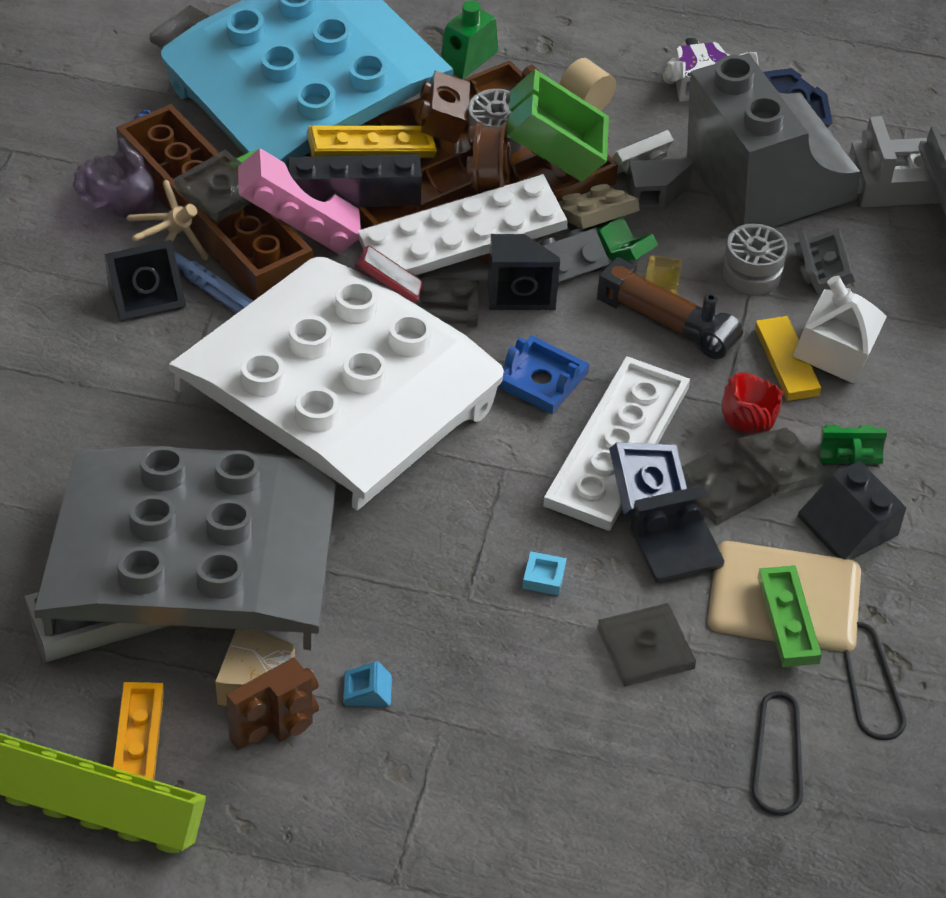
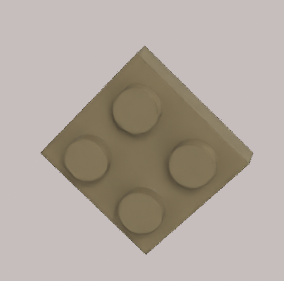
M607 184L593 186L591 192L585 194L573 193L562 197L563 201L558 202L567 218V222L582 229L640 211L638 198L628 195L622 190L613 189Z

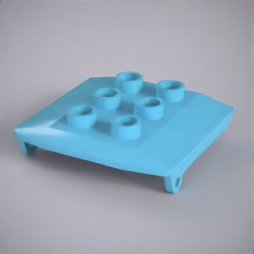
M241 0L198 22L164 46L161 51L162 63L167 68L173 89L181 99L189 97L198 103L244 154L261 148L286 165L289 164V157H303L311 152L306 134L309 126H360L419 94L425 81L430 82L434 71L450 76L453 75V69L383 0Z

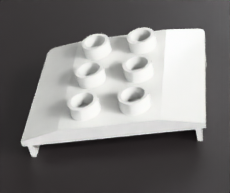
M315 257L308 260L169 363V371L174 373L175 390L181 392L191 384L352 491V508L357 511L456 426L469 419L480 422L488 414L493 404L497 387L501 384L504 373L502 366L463 333L375 279L325 257Z

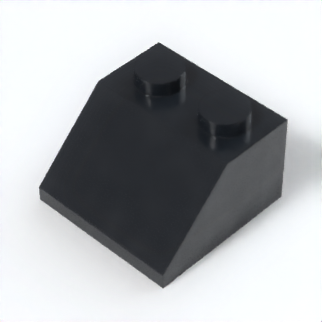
M491 234L488 266L489 310H556L560 257L525 234Z
M858 461L832 474L798 512V517L835 557L853 560L898 536L907 507L861 461Z

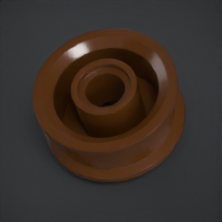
M477 122L476 126H470L469 143L470 146H473V156H468L467 175L471 176V188L475 189L477 194L482 193L483 189H496L510 183L511 138L507 136L508 122H504L502 127H484L483 122Z

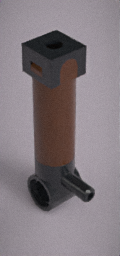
M619 257L599 275L598 300L615 309L620 304L625 305L696 342L700 350L710 358L721 359L725 357L743 335V327L737 318L728 313L715 315L718 299L713 294L705 295L703 307H700L637 275V266Z

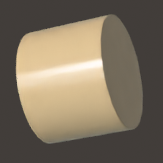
M580 58L567 68L559 85L602 111L614 95L616 80L589 59Z

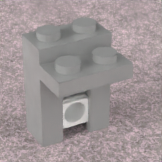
M882 116L869 118L867 130L862 132V141H852L850 153L848 154L860 170L857 197L861 207L940 203L918 149L920 141H926L927 138L890 140Z

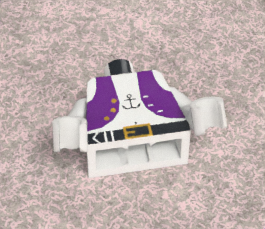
M687 38L676 49L675 58L667 62L663 79L668 84L676 82L680 102L689 101L691 71L715 64L721 58L729 56V54L724 52L716 42L699 44L696 38ZM747 52L758 65L757 52Z

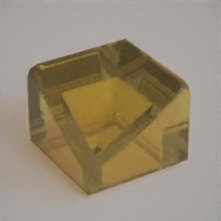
M655 255L649 256L646 279L677 295L682 259Z

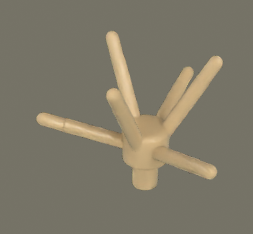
M165 180L163 186L172 208L171 211L168 213L127 216L128 221L164 220L158 225L135 234L132 237L133 241H139L167 229L170 233L165 241L171 240L173 242L176 235L184 231L202 259H208V254L189 227L192 223V218L197 214V208L193 204H188L185 207L178 206L169 181Z

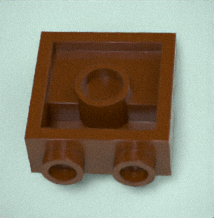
M293 657L227 693L229 738L237 750L248 744L258 743L270 732L281 742L290 736L300 735L313 724V714L319 711L318 703L312 694L314 690L319 688L314 673L309 668L304 669L296 658Z

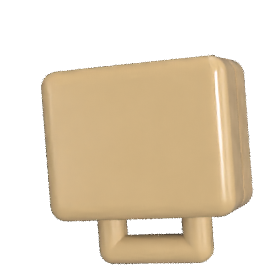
M724 541L718 545L725 562L722 568L713 570L707 617L708 627L712 631L775 642L757 578L759 568L796 565L820 649L842 653L845 650L851 652L855 649L861 583V568L857 562L850 559L844 560L837 557L734 541Z

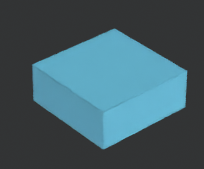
M530 551L522 589L559 596L567 558Z

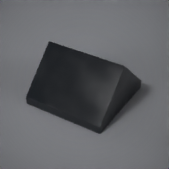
M171 240L104 254L108 289L119 320L186 306Z

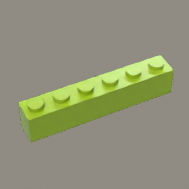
M0 733V795L6 796V802L16 806L35 805L43 808L42 812L51 817L65 818L70 816L80 819V824L90 829L101 830L104 827L118 831V836L125 840L141 841L144 839L156 843L157 849L168 853H179L195 843L207 796Z

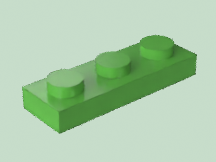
M796 565L759 568L757 578L782 667L820 664L822 654Z

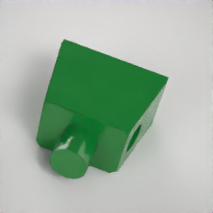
M476 1L464 2L462 13L447 23L444 32L441 58L453 69V74L461 79L467 77L498 52L496 19L493 15L481 10V5Z

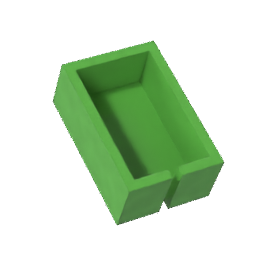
M536 69L511 90L509 111L512 113L508 117V137L581 182L607 162L608 115Z

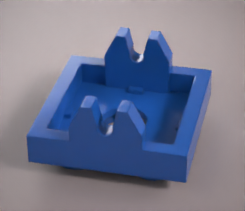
M533 335L527 340L519 337L515 347L510 346L508 349L505 364L502 367L504 371L503 379L498 387L553 414L588 374L589 363ZM546 372L551 376V381L546 384H538L532 380L531 376Z

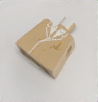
M236 629L216 679L217 704L227 706V693L295 657V646L290 642L258 630Z

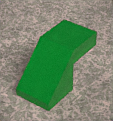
M623 216L597 224L591 228L596 229L605 253L612 261L617 257L627 262L634 261L658 246L653 234L634 238Z

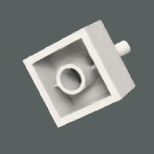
M834 276L827 282L831 290L824 289L804 327L792 357L856 384L887 316L872 303L852 293L851 289L846 288L840 276Z

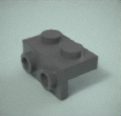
M578 228L564 235V239L556 242L554 237L539 242L540 245L560 257L558 284L604 269L610 265L595 228L585 232L582 228Z
M803 228L797 230L799 242L794 243L799 260L801 262L805 261V265L800 266L805 283H812L817 295L822 294L824 289L831 290L827 282L834 276H840L844 285L855 282L843 236L839 228L809 239Z

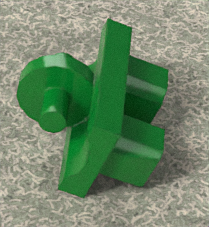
M825 425L821 431L819 462L824 464L852 465L861 461L863 464H883V451L887 432L885 428H874L873 425H860L858 428H840L838 425Z

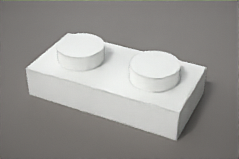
M666 130L616 151L612 159L618 164L617 174L623 171L628 174L629 161L662 160L667 155V149L674 141L669 131Z

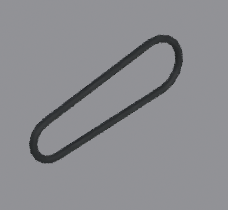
M857 622V627L868 630L873 637L900 715L901 724L895 732L887 735L872 732L865 726L862 720L849 650H845L844 657L857 723L861 730L877 740L894 739L903 733L906 727V715L875 629L864 622Z
M783 691L768 693L762 700L752 783L753 799L758 806L766 812L775 815H785L795 811L801 805L803 799L799 704L792 695ZM774 697L788 699L794 708L797 798L792 806L785 809L769 807L761 800L758 794L766 708L768 701Z

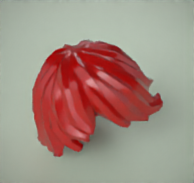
M736 372L733 378L728 379L730 383L724 387L725 391L721 400V411L725 422L734 431L749 436H758L769 432L779 416L782 405L781 398L784 392L778 389L777 385L770 384L768 380H763L754 374Z

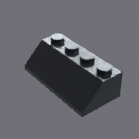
M420 154L289 157V173L307 195L318 201L326 202L336 194L355 207L421 206L422 174Z

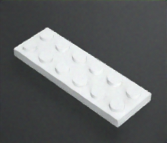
M542 174L358 230V236L363 249L366 246L373 247L416 276L489 253L491 234H525L531 239H535L567 229V218L546 178Z
M626 356L544 496L543 506L610 531L622 510V503L609 448L616 442L658 444L689 389L690 379Z

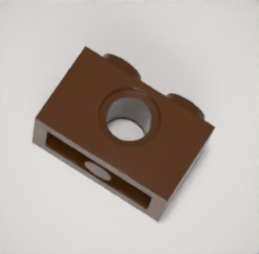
M434 71L430 82L425 81L420 91L419 98L423 100L418 112V118L422 119L421 133L457 144L468 122L470 82Z

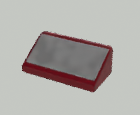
M366 246L355 262V268L412 303H416L419 299L422 281L373 247Z

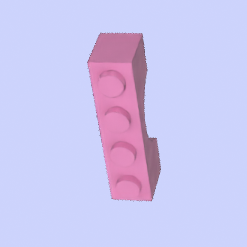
M259 148L238 166L240 196L339 255L359 239L358 230H361L359 209L336 194L326 202L310 197L295 183L286 164Z

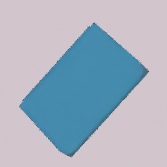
M379 661L345 671L343 704L345 706L361 707L390 706L391 674Z

